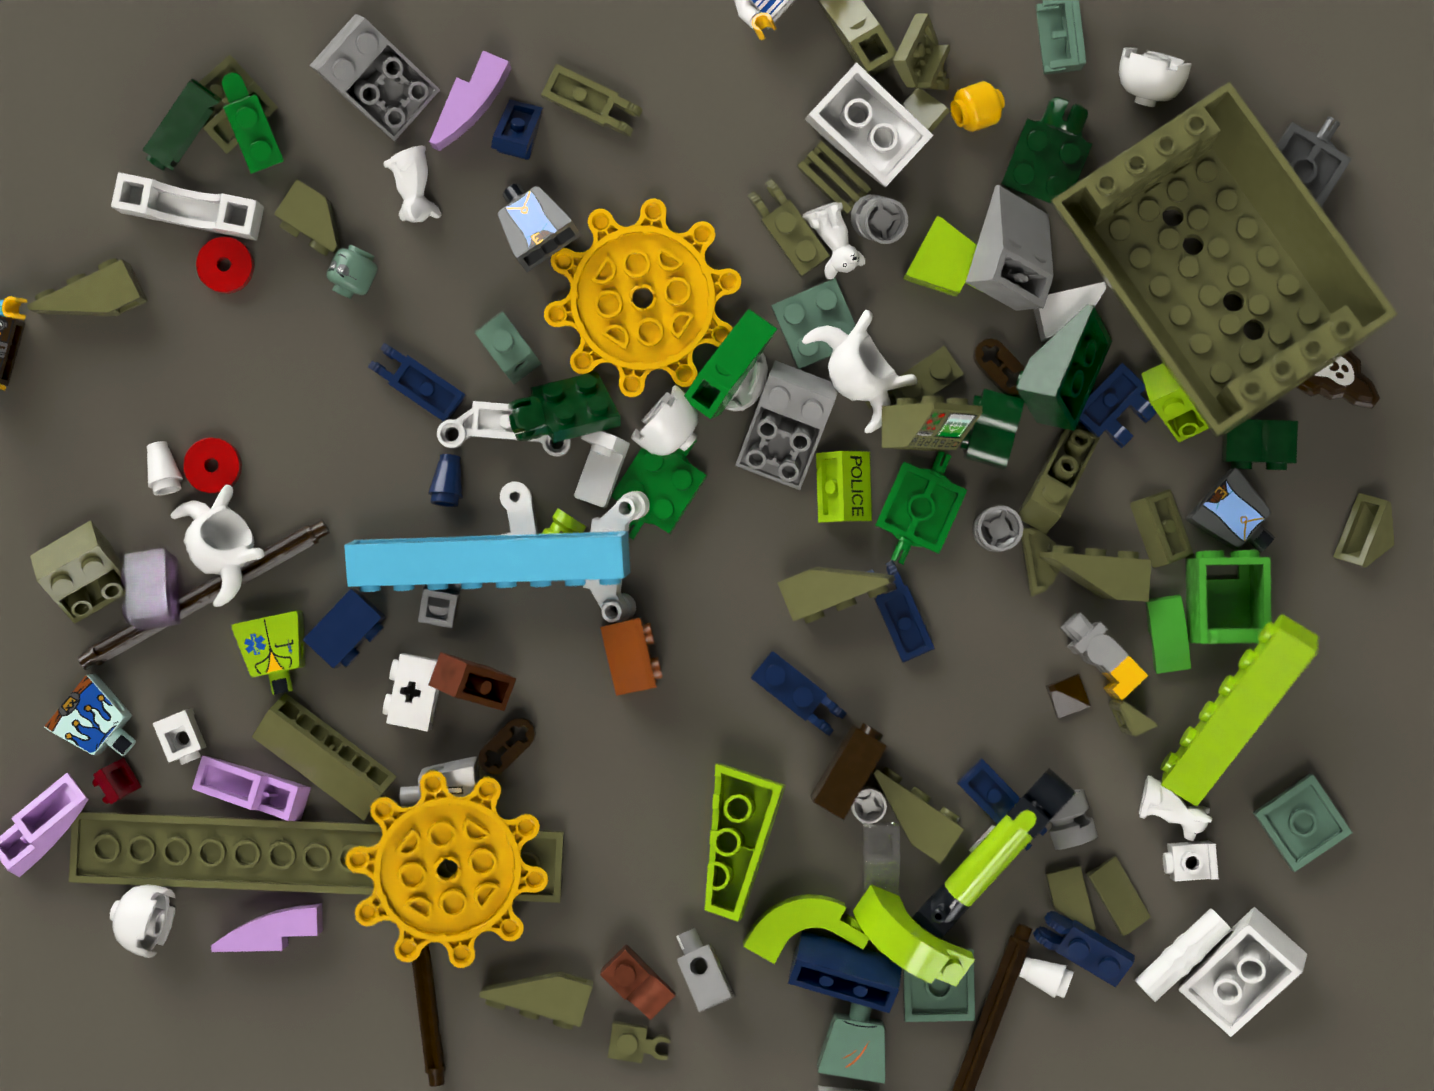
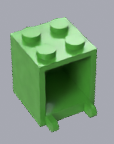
M1259 550L1230 551V558H1224V551L1195 552L1196 558L1185 559L1186 622L1189 643H1260L1258 637L1268 622L1272 623L1270 557H1260ZM1238 565V579H1206V566Z

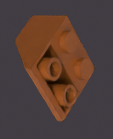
M641 617L600 627L616 696L656 688L658 686L657 679H661L663 674L659 657L652 658L649 645L655 643L651 623L644 624Z

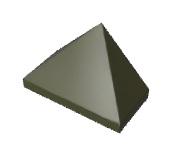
M1358 493L1333 557L1366 568L1395 545L1392 505L1387 500Z

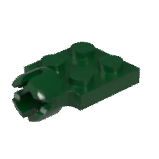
M1054 97L1049 101L1040 121H1033L1027 118L1001 185L1051 204V200L1077 184L1092 147V143L1082 138V130L1088 118V110L1075 103L1065 121L1062 118L1069 100Z
M597 371L531 387V396L513 400L508 405L509 409L513 410L512 414L509 415L510 425L515 437L519 441H528L548 435L555 443L621 426V415Z

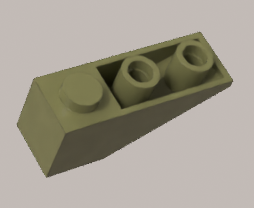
M817 0L854 63L857 62L871 77L894 64L893 59L897 52L879 22L862 0Z
M113 258L99 264V270L88 276L82 273L71 277L66 281L67 286L57 291L52 288L38 293L34 297L36 301L28 304L27 307L38 314L119 316L148 302L131 265L122 259L118 261L117 258Z
M1078 425L1074 431L1068 429L1063 431L1018 512L1022 521L1044 534L1049 532L1062 516L1100 439L1099 437L1097 438L1091 432Z
M1053 546L1052 552H1040L1039 558L1101 599L1149 602L1151 560L1139 559V552L1118 551L1117 557L1106 556V549L1085 548V555L1073 554L1074 547Z
M814 567L778 582L793 622L804 618L807 624L824 617V609L835 605L837 611L857 604L855 597L867 593L870 599L889 591L887 584L896 579L894 575Z
M885 766L882 772L875 767L872 773L908 841L941 864L964 830L962 826L957 824L961 817L945 806L938 811L928 804L931 797L914 786L909 791L899 783L903 778Z
M558 971L483 986L479 997L486 999L485 1004L497 1009H505L506 1005L520 1009L519 1014L524 1017L539 1019L541 1015L553 1019L552 1024L558 1027L573 1029V1026L581 1027L594 981Z

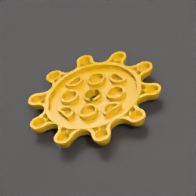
M656 198L649 199L642 204L638 221L629 227L619 225L614 220L612 214L605 209L599 208L592 211L588 217V226L593 234V244L584 252H574L568 248H562L551 256V266L556 272L568 278L571 289L566 298L551 302L546 306L544 318L552 327L571 326L579 332L581 338L580 345L570 357L571 368L578 374H589L601 363L613 364L617 367L620 375L619 389L621 393L630 398L637 397L643 392L647 375L656 369L667 371L673 381L680 387L692 385L698 375L697 368L692 360L695 348L705 343L719 347L733 329L731 325L717 317L715 313L716 302L725 295L736 293L741 286V277L736 270L730 268L716 270L706 263L705 252L715 240V229L708 222L700 221L684 233H675L666 224L667 211L665 204ZM640 289H646L653 295L651 305L645 309L637 307L633 302L634 293Z
M428 771L421 777V797L414 806L408 808L401 807L388 797H380L372 803L370 809L371 816L382 828V837L372 847L358 846L350 849L345 857L349 870L354 873L368 875L374 883L372 894L357 904L354 914L358 923L363 926H372L384 920L395 923L399 928V937L395 943L394 952L396 957L402 962L407 963L416 960L427 944L438 942L446 947L450 962L455 967L465 968L472 964L475 959L474 942L481 933L486 931L494 932L503 940L510 942L517 940L522 935L523 923L513 912V900L517 895L524 892L538 893L548 883V875L544 869L525 864L521 858L523 845L537 836L540 825L536 817L531 814H523L510 820L498 815L496 803L501 794V786L494 778L485 777L480 779L469 795L457 797L449 792L447 781L441 772ZM444 859L452 860L457 864L456 872L450 877H442L437 873V868Z

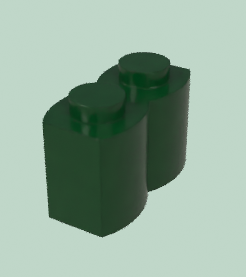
M984 389L981 396L974 395L971 404L982 406V414L961 442L960 449L965 450V459L1005 469L1013 447L1024 401L1017 397Z
M1246 420L1223 435L1222 462H1231V469L1249 470L1252 469V463H1266V470L1286 471L1287 464L1297 463L1298 421Z

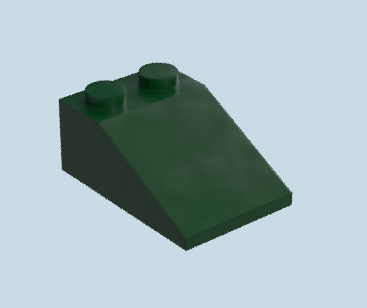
M1087 304L1032 355L1025 370L1021 371L1018 376L1016 389L1037 423L1073 431L1077 426L1112 343L1094 305Z

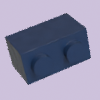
M351 588L306 635L303 641L333 669L339 668L341 665L347 668L359 656L360 652L357 648L365 639L371 642L384 629L381 622L386 616L356 588Z

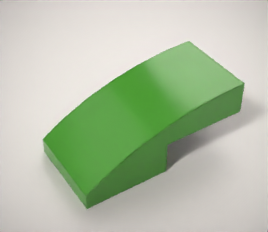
M1181 595L1149 599V602H1146L1147 624L1152 642L1153 668L1156 674L1191 669L1188 633Z

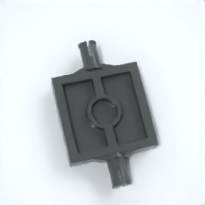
M1332 117L1326 118L1318 133L1307 131L1292 122L1276 145L1320 207L1323 206L1352 160L1337 150L1330 141L1340 126V122L1337 120L1333 122L1334 118Z

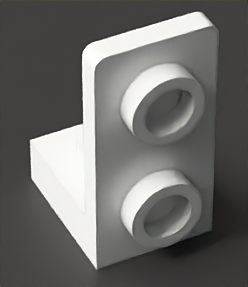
M599 431L581 437L582 440L592 444L574 497L606 508L630 443L617 436Z

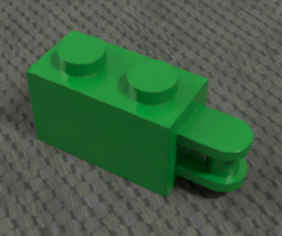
M234 72L226 74L223 77L222 86L229 104L224 105L223 108L250 173L252 174L283 162V157L257 94L249 96L244 81L239 74Z

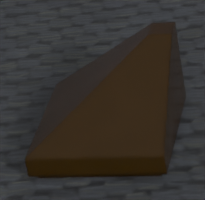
M1079 674L1046 685L1058 719L1091 707Z

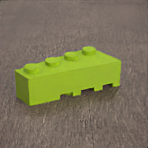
M722 763L715 764L713 814L709 842L710 854L704 910L737 922L743 918L786 788L785 784Z

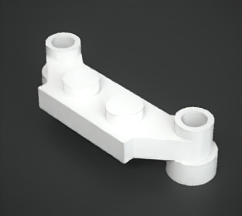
M473 401L472 408L456 420H446L439 425L437 438L447 448L460 447L470 437L517 440L509 421V415L512 414L513 410L509 409V404ZM457 429L459 432L458 438L450 441L448 439L449 431ZM548 435L528 440L530 442H541L544 450L554 457L565 455L571 447V439L563 440L564 444L560 449H553L551 445L553 440Z
M631 491L624 494L601 518L596 517L592 519L590 532H629L630 522L642 518L648 513L650 507L648 497L640 491ZM628 503L631 505V511L628 509ZM599 579L586 580L583 588L591 590L602 609L601 613L606 621L619 623L627 621L634 616L636 603L630 595L621 593L622 579L620 584L600 585ZM614 606L617 608L618 614L615 612Z

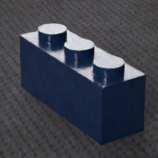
M802 930L793 953L788 984L890 1013L900 988L902 968L882 953L865 948L863 950L855 945Z

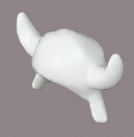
M865 310L849 335L839 328L827 325L811 330L802 340L803 344L815 341H823L833 348L828 364L829 376L833 387L841 395L852 401L870 402L873 408V415L865 427V433H872L882 426V406L891 404L888 390L917 384L918 381L913 374L898 376L879 352L867 333V328L873 318V314L869 310Z
M225 485L221 489L212 508H209L203 502L193 500L182 503L171 513V518L173 519L190 516L194 520L187 529L184 538L190 560L203 573L221 576L222 587L213 601L215 607L228 603L240 590L242 583L241 567L248 561L263 558L265 554L261 548H254V537L246 521L228 507L233 496V487L230 485Z

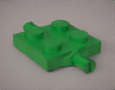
M697 440L686 451L679 448L670 455L660 456L652 454L644 448L640 449L611 495L613 499L618 501L628 492L640 491L649 499L650 507L648 513L644 517L630 522L629 538L634 540L644 523L656 525L671 535L707 478L705 473L692 466L686 458ZM628 503V509L631 511V505Z
M938 451L931 469H920L909 463H902L874 525L890 532L899 540L890 558L891 560L896 562L901 550H903L897 563L904 565L911 546L923 547L934 553H940L968 491L951 483L944 476L945 470L952 458L949 454L945 455L940 466L945 453Z

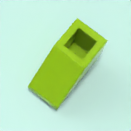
M1164 363L1141 373L1150 404L1178 443L1209 429Z

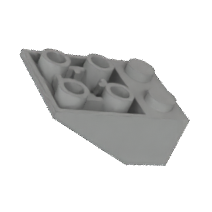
M357 14L349 20L309 65L393 141L402 134L440 91L429 78L366 18Z
M996 185L966 283L1016 311L1044 308L1054 276L1049 214L1000 185Z
M775 360L735 466L800 490L838 394L832 382Z

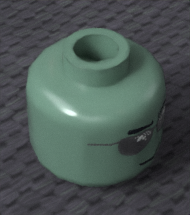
M350 244L347 249H338L326 272L327 279L334 283L332 291L349 299L352 298L354 293L366 295L378 272V266L373 262L375 256Z

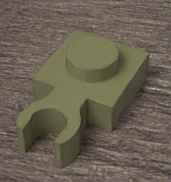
M613 1021L608 1058L642 1063L643 1054L647 1053L651 1054L655 1059L666 1060L668 1059V1053L658 1052L656 1045L659 1042L670 1043L671 1038L667 1035L646 1037L648 1026Z

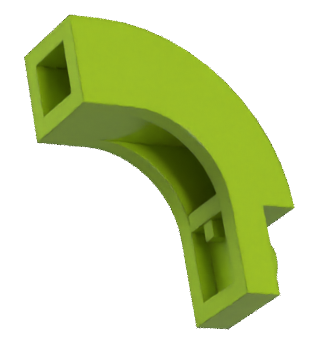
M871 884L853 909L854 916L862 931L884 955L907 972L932 984L934 979H938L956 987L975 961L971 951L941 940L919 926L906 911L899 895Z
M806 894L784 899L768 908L749 930L743 941V947L775 964L787 941L796 933L808 928L829 930L863 950L869 938L862 931L855 917L848 915L846 920L842 918L847 908L845 903L828 896Z

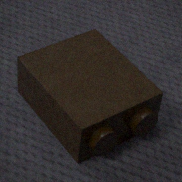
M865 723L860 728L852 724L810 795L812 801L844 820L887 748V745L881 741L884 735Z

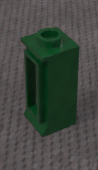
M192 78L142 151L148 154L146 159L163 171L166 167L173 171L215 110L211 106L218 104L222 98Z

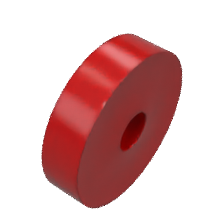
M217 237L208 241L200 249L196 260V269L199 278L207 287L218 293L231 294L240 291L250 282L254 273V259L250 250L237 239ZM225 259H229L231 267L227 271H221L220 263Z
M209 437L195 442L188 449L184 458L183 468L187 480L194 488L205 493L217 494L220 493L225 485L233 487L241 475L242 462L238 451L232 444L219 438ZM212 459L218 462V468L214 472H210L207 468L208 462Z

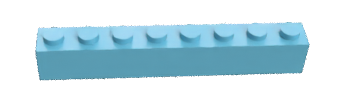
M628 531L354 540L344 545L347 586H359L360 592L379 591L381 586L393 585L394 591H408L415 589L414 585L427 584L428 590H442L449 588L448 584L460 583L462 589H477L483 587V583L494 582L496 583V588L516 587L517 582L530 581L531 587H546L551 585V581L563 580L565 581V586H581L586 584V580L599 579L600 585L620 584L621 579H624L631 573Z

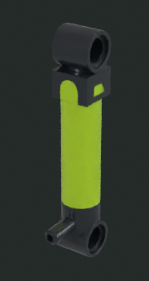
M1048 768L939 889L923 904L912 919L927 932L942 939L1030 841L1064 807L1076 791Z

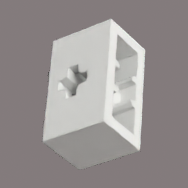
M403 653L400 654L399 660H393L389 680L394 681L392 694H386L382 714L388 715L387 724L427 732L432 730L439 690L428 684L437 663L436 659ZM416 682L415 689L420 690L421 695L414 697L410 701V695L404 692V688Z

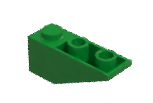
M748 309L701 369L684 395L691 406L709 419L721 415L778 328L751 309Z

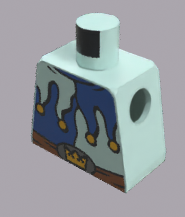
M96 674L86 675L44 726L48 731L92 755L101 754L107 746H110L123 757L136 743V740L122 729L131 718V713Z

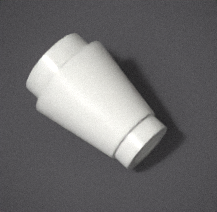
M159 441L147 445L148 487L152 488L153 494L158 496L168 495L181 490L180 482L183 478L168 448L167 442Z
M1026 957L1019 977L1024 978L1053 998L1056 995L1064 998L1074 972L1066 969L1067 965Z

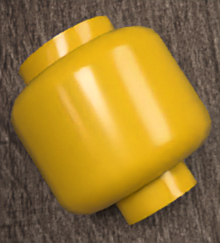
M981 81L957 90L954 100L950 104L951 115L957 126L963 127L969 132L978 131L999 122L1002 116V109L1005 106V100L999 89H995L992 84L986 81Z

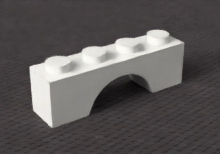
M120 172L117 175L111 204L112 208L123 214L255 241L258 240L264 206L257 200L223 193L209 194L161 183L154 179Z

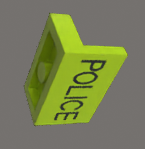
M833 451L816 453L818 523L872 521L870 452Z

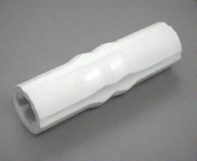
M1210 908L1185 933L1178 936L1172 945L1164 949L1162 954L1134 981L1156 1002L1178 980L1187 975L1193 966L1201 962L1205 955L1232 931L1231 928Z

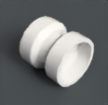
M865 786L852 805L851 811L862 823L872 824L883 818L886 813L887 804L880 791L874 787Z

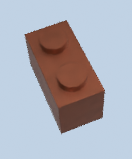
M440 652L428 685L455 698L505 711L517 678L489 666Z

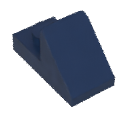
M509 99L494 132L491 148L497 149L499 153L528 160L532 154L543 108Z

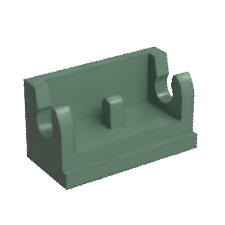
M1042 0L1043 3L1036 4L1035 7L1043 75L1082 70L1086 64L1079 0Z

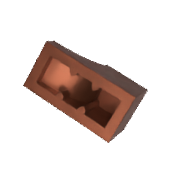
M627 944L602 968L600 973L624 1000L626 999L631 1002L649 1020L655 1017L676 995Z

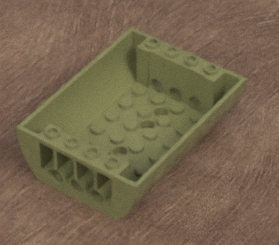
M1230 82L1051 200L1054 209L1215 437L1222 436L1353 350L1397 315V312ZM1173 209L1178 211L1182 217V222L1177 226L1167 225L1163 220V213L1166 210ZM1190 237L1198 239L1202 245L1201 252L1195 255L1187 253L1183 248V241ZM1228 294L1239 296L1242 301V308L1238 311L1227 310L1223 304L1224 296ZM1250 322L1257 323L1262 328V337L1257 340L1248 339L1244 334V325Z

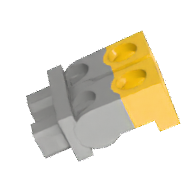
M1075 613L1060 627L1072 640L1067 646L1071 652L1079 654L1087 664L1095 665L1110 681L1103 689L1112 699L1123 700L1148 677L1113 638L1104 635L1108 629L1101 622L1090 623L1082 613Z

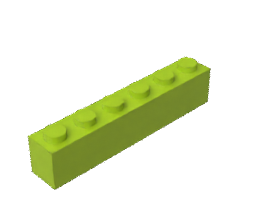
M1283 614L1279 616L1274 624L1268 622L1258 637L1260 643L1254 650L1249 648L1243 654L1238 663L1240 669L1234 677L1228 675L1224 679L1218 690L1220 695L1215 702L1208 701L1199 714V723L1195 728L1189 726L1179 742L1180 748L1176 753L1170 751L1163 760L1160 767L1163 770L1161 785L1197 807L1316 655L1319 636Z

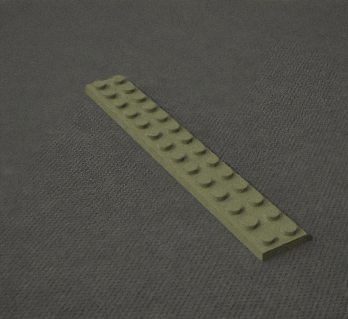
M81 811L71 824L69 882L371 895L374 890L373 880L368 875L354 873L349 870L345 857L348 851L354 847H372L376 845L382 837V828L378 823L287 821L284 819ZM539 830L537 836L523 845L521 849L522 860L525 864L544 869L548 875V883L542 891L538 893H521L513 901L561 902L564 831ZM444 859L439 864L437 873L442 877H450L456 872L457 864L452 860Z

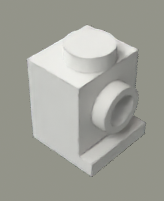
M193 708L183 710L152 723L168 762L179 759L181 765L200 758L199 750L207 747L195 720ZM182 731L187 732L190 739L187 744H182L179 741V734Z
M1209 840L1167 843L1168 852L1163 853V868L1165 874H1170V879L1175 882L1219 879L1215 843ZM1194 856L1197 864L1194 868L1188 869L1185 864L1188 857Z

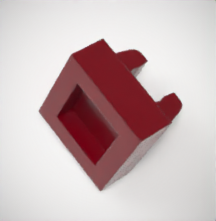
M124 757L93 774L92 784L94 787L99 785L104 792L105 797L102 798V801L105 804H113L142 787Z

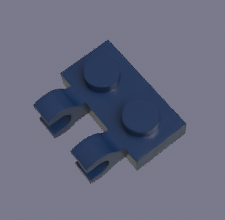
M1122 363L1088 397L1079 421L1097 438L1105 431L1122 448L1134 436L1116 419L1130 407L1146 424L1157 412L1141 395L1146 389L1145 384Z

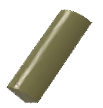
M286 693L268 710L252 735V738L363 821L371 813L372 803L376 799L383 797L397 778L396 775Z

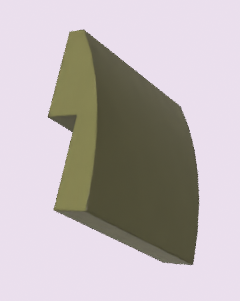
M230 54L199 81V83L222 98L218 104L211 106L215 110L202 128L226 154L238 145L223 108L224 105L229 104L222 86V80L226 74L234 72L242 77L249 96L257 94L266 118L278 109L277 105Z

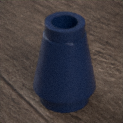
M452 454L440 455L428 492L431 495L430 503L444 507H458L459 499L463 498L461 457Z

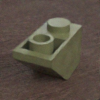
M296 179L274 213L282 221L279 227L296 238L300 233L310 238L309 246L324 256H327L329 251L335 254L341 248L332 203L326 197Z

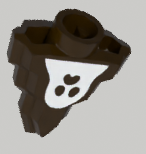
M1352 351L1296 387L1311 397L1317 394L1329 400L1341 397L1351 405L1370 409L1380 399L1373 382L1361 373V360Z

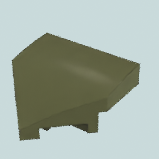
M928 13L915 14L893 59L895 67L901 79L909 88L949 90V79L946 78L947 72L943 71V64L950 52V45H938Z

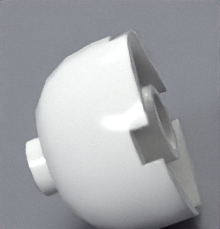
M1125 47L1123 49L1119 66L1120 82L1127 92L1136 96L1135 103L1155 107L1156 101H1169L1175 98L1184 88L1192 66L1191 63H1184L1182 59L1147 50V53L1140 55L1136 54L1137 48Z
M675 385L672 387V395L666 392L642 419V422L646 424L641 431L635 429L631 438L645 450L660 456L670 455L679 448L686 451L697 438L693 431L698 423V411L684 397L686 393Z
M149 884L133 887L126 892L120 901L114 902L110 911V920L113 921L112 927L116 940L126 950L147 958L154 957L157 953L151 950L156 944L163 946L172 927L176 907L169 906V897L175 898V893L171 889Z

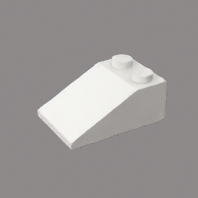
M857 62L805 118L831 145L883 187H886L933 136Z
M1255 907L1231 928L1232 931L1209 952L1178 988L1184 996L1230 1037L1303 972L1307 953Z

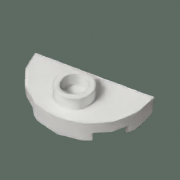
M763 353L725 409L744 411L752 406L761 396L767 382L768 373L766 357Z

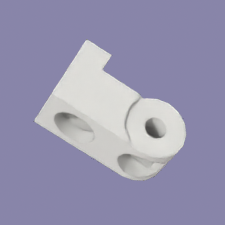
M512 481L507 483L500 492V501L507 510L510 533L501 535L539 534L530 490L520 482Z

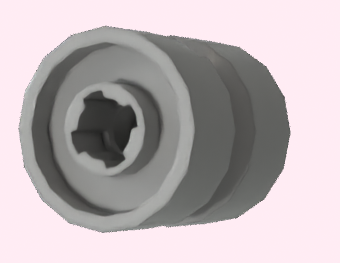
M868 194L861 197L854 204L851 211V224L859 236L880 244H891L898 241L905 234L908 227V215L900 202L881 195Z
M999 505L985 509L978 514L973 523L972 531L974 539L980 547L987 551L1001 552L1009 550L1018 544L1023 534V523L1015 510Z
M1075 789L1076 793L1050 821L1053 826L1050 828L1049 833L1055 850L1075 847L1098 837L1093 818L1086 816L1089 805L1084 789Z

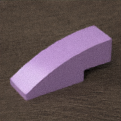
M482 51L470 82L456 77L429 141L434 149L440 151L457 140L486 112L502 89L512 69L509 61Z
M202 756L192 789L249 810H258L287 821H300L311 787L231 762Z
M69 773L63 775L11 819L15 824L0 836V861L14 875L22 876L39 861L68 830L89 800Z
M322 903L293 906L259 916L235 928L211 945V952L282 951L288 946L289 936H318L323 931Z

